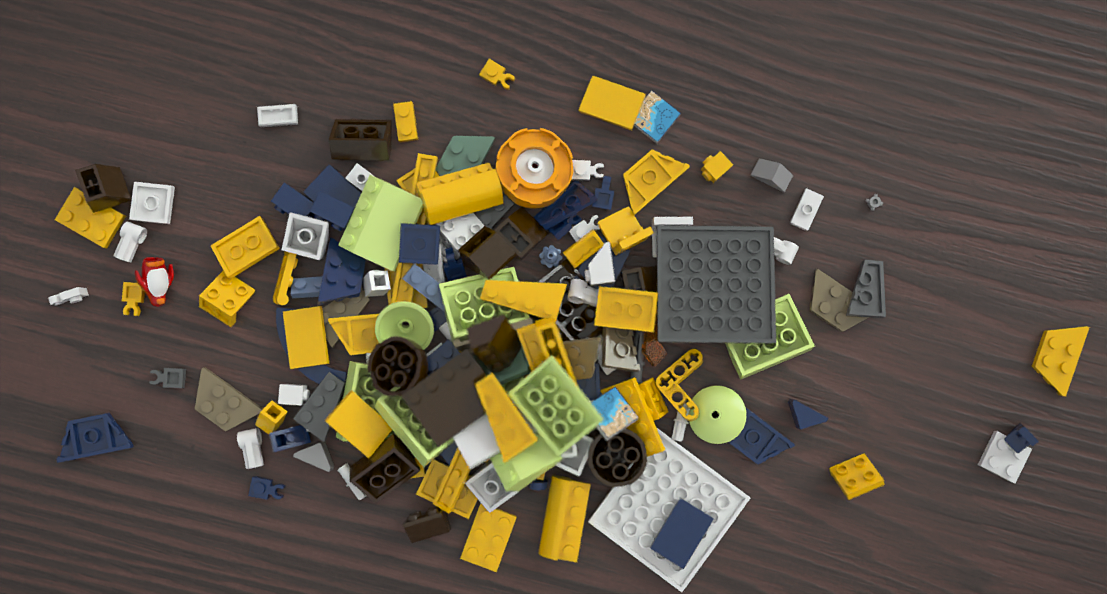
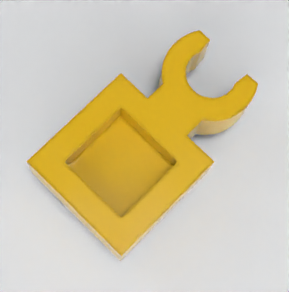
M488 59L479 74L481 78L495 86L500 82L502 87L507 90L510 89V86L505 81L507 79L515 81V77L512 74H504L505 68L491 59Z
M123 282L122 301L127 302L123 309L124 315H129L131 308L134 309V316H139L141 313L138 303H144L145 292L138 283Z

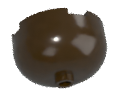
M398 336L390 337L382 343H378L372 350L368 360V372H370L374 383L372 385L384 395L401 397L427 377L428 359L423 348L411 339ZM395 386H396V387H401V388L398 389L397 391H390V390L393 389Z
M625 428L608 440L604 438L601 432L597 433L590 443L587 461L591 472L601 483L610 487L631 485L641 477L647 465V453L641 438L633 431ZM611 451L617 452V455L612 457Z

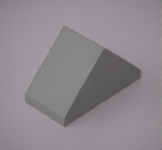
M760 158L750 175L782 192L786 191L793 177L781 163Z
M325 442L294 453L293 457L330 472L334 469V463Z

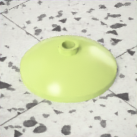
M400 301L388 305L380 312L375 323V334L379 343L390 337L398 336L415 341L425 350L432 341L434 324L431 316L423 307L413 302ZM403 322H408L409 325L405 326Z
M709 386L699 391L693 397L692 401L699 409V416L696 420L689 421L699 438L709 443L722 444L735 439L741 433L746 423L747 414L743 400L735 391L724 386ZM694 408L689 410L691 416L694 415ZM714 411L719 413V417L716 419L712 416Z

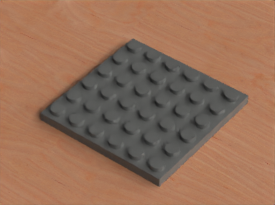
M657 225V342L775 344L774 227Z

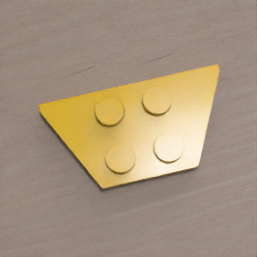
M651 150L623 174L633 214H637L689 169V164L681 163L672 157L664 156L660 152Z
M379 314L328 319V322L350 355L371 353L379 343L375 334V323Z
M1090 327L1047 330L1043 332L1032 367L1043 376V379L1048 384H1051L1058 391L1057 394L1059 396L1066 397Z

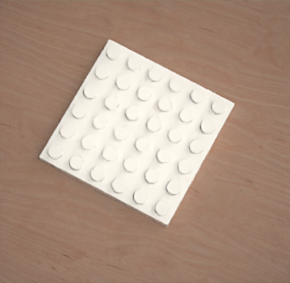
M657 428L665 450L647 457L646 468L637 481L631 485L612 487L588 522L679 591L683 592L748 503L750 497ZM679 498L684 499L714 518L684 569L650 549L652 542Z

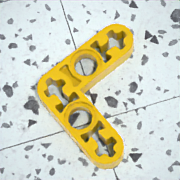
M691 349L656 379V385L660 392L687 421L696 420L699 416V409L678 384L703 363V356L697 349ZM691 355H698V362L692 361L691 363H689V366L691 368L688 369L687 365L683 361L686 360V362L688 363L691 361ZM678 366L685 368V373L681 376L674 373L675 368ZM671 373L672 376L676 379V381L670 379L671 377L668 374ZM663 379H664L665 381H667L668 379H670V380L668 381V384H669L668 387H666V386H662V387H661V385H662V382H661V381H662ZM674 393H681L683 399L680 402H674L672 400ZM685 403L689 407V409L694 408L693 416H691L690 414L686 416L687 411L683 407Z

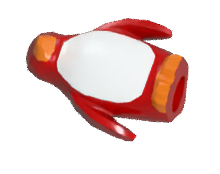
M146 257L142 260L141 276L136 270L135 278L154 307H160L165 304L166 292L173 281L174 270L172 264H169L168 270H166L165 261L162 258Z

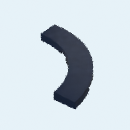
M276 307L278 335L282 347L288 356L283 311L297 309ZM325 364L297 368L306 377L318 384L322 382L328 372H331L346 383L348 372L333 369Z

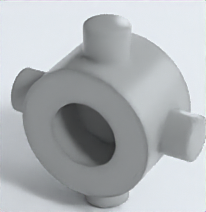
M877 194L866 199L868 206L873 211L876 207L883 204Z

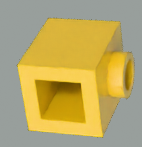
M720 151L714 157L710 155L702 162L704 164L701 168L703 171L702 175L707 181L714 183L733 164Z
M271 401L259 413L255 425L267 434L275 432L282 425L288 411L274 401Z

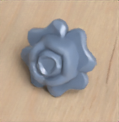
M550 245L549 248L544 247L543 252L539 254L541 264L546 265L548 268L557 267L559 261L562 260V256L559 255L561 250L556 249L553 245Z

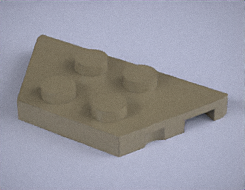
M816 269L814 271L815 279L814 286L812 287V300L810 302V311L840 332H844L868 318L846 316L853 292L821 270Z
M601 337L562 341L575 379L591 378L595 371V362L598 357L597 351L601 343Z
M206 367L201 369L195 410L225 432L248 421L263 410L262 407Z

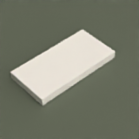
M512 400V402L514 403L518 411L521 413V415L523 416V418L525 419L533 433H535L537 431L535 427L531 424V422L527 419V417L523 414V412ZM487 414L453 437L470 469L500 453Z

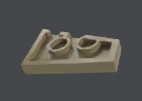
M362 286L359 297L345 298L338 302L334 300L322 308L326 339L332 348L338 343L339 337L328 322V319L359 316L371 301L369 297H365V291Z

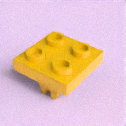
M865 453L829 468L831 475L848 500L885 485L884 479Z

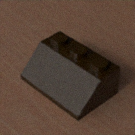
M335 119L329 137L331 159L341 161L389 160L392 145V120Z
M504 314L466 328L472 351L491 373L501 372L505 368L510 367L522 347L517 331Z
M393 434L381 443L370 458L364 456L350 466L349 481L372 501L378 503L420 471V467L406 445Z

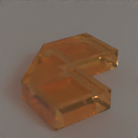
M655 314L654 332L643 331L644 344H642V353L652 366H657L668 354L661 343L657 342V315Z

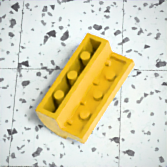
M490 163L416 183L417 191L423 202L424 213L430 225L503 204L501 183L496 170L492 169Z
M554 318L540 319L536 323L517 329L531 372L537 369L550 356H553L578 387Z
M552 475L538 550L539 555L557 561L561 559L577 562L590 483L571 480L569 477Z

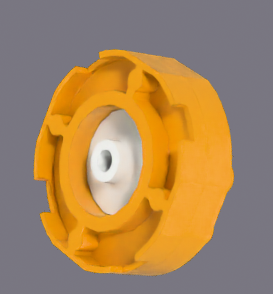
M527 128L519 130L500 147L497 155L495 170L501 183L502 192L515 204L522 207L542 208L549 206L569 186L573 176V157L569 147L555 133L540 128V130H528Z

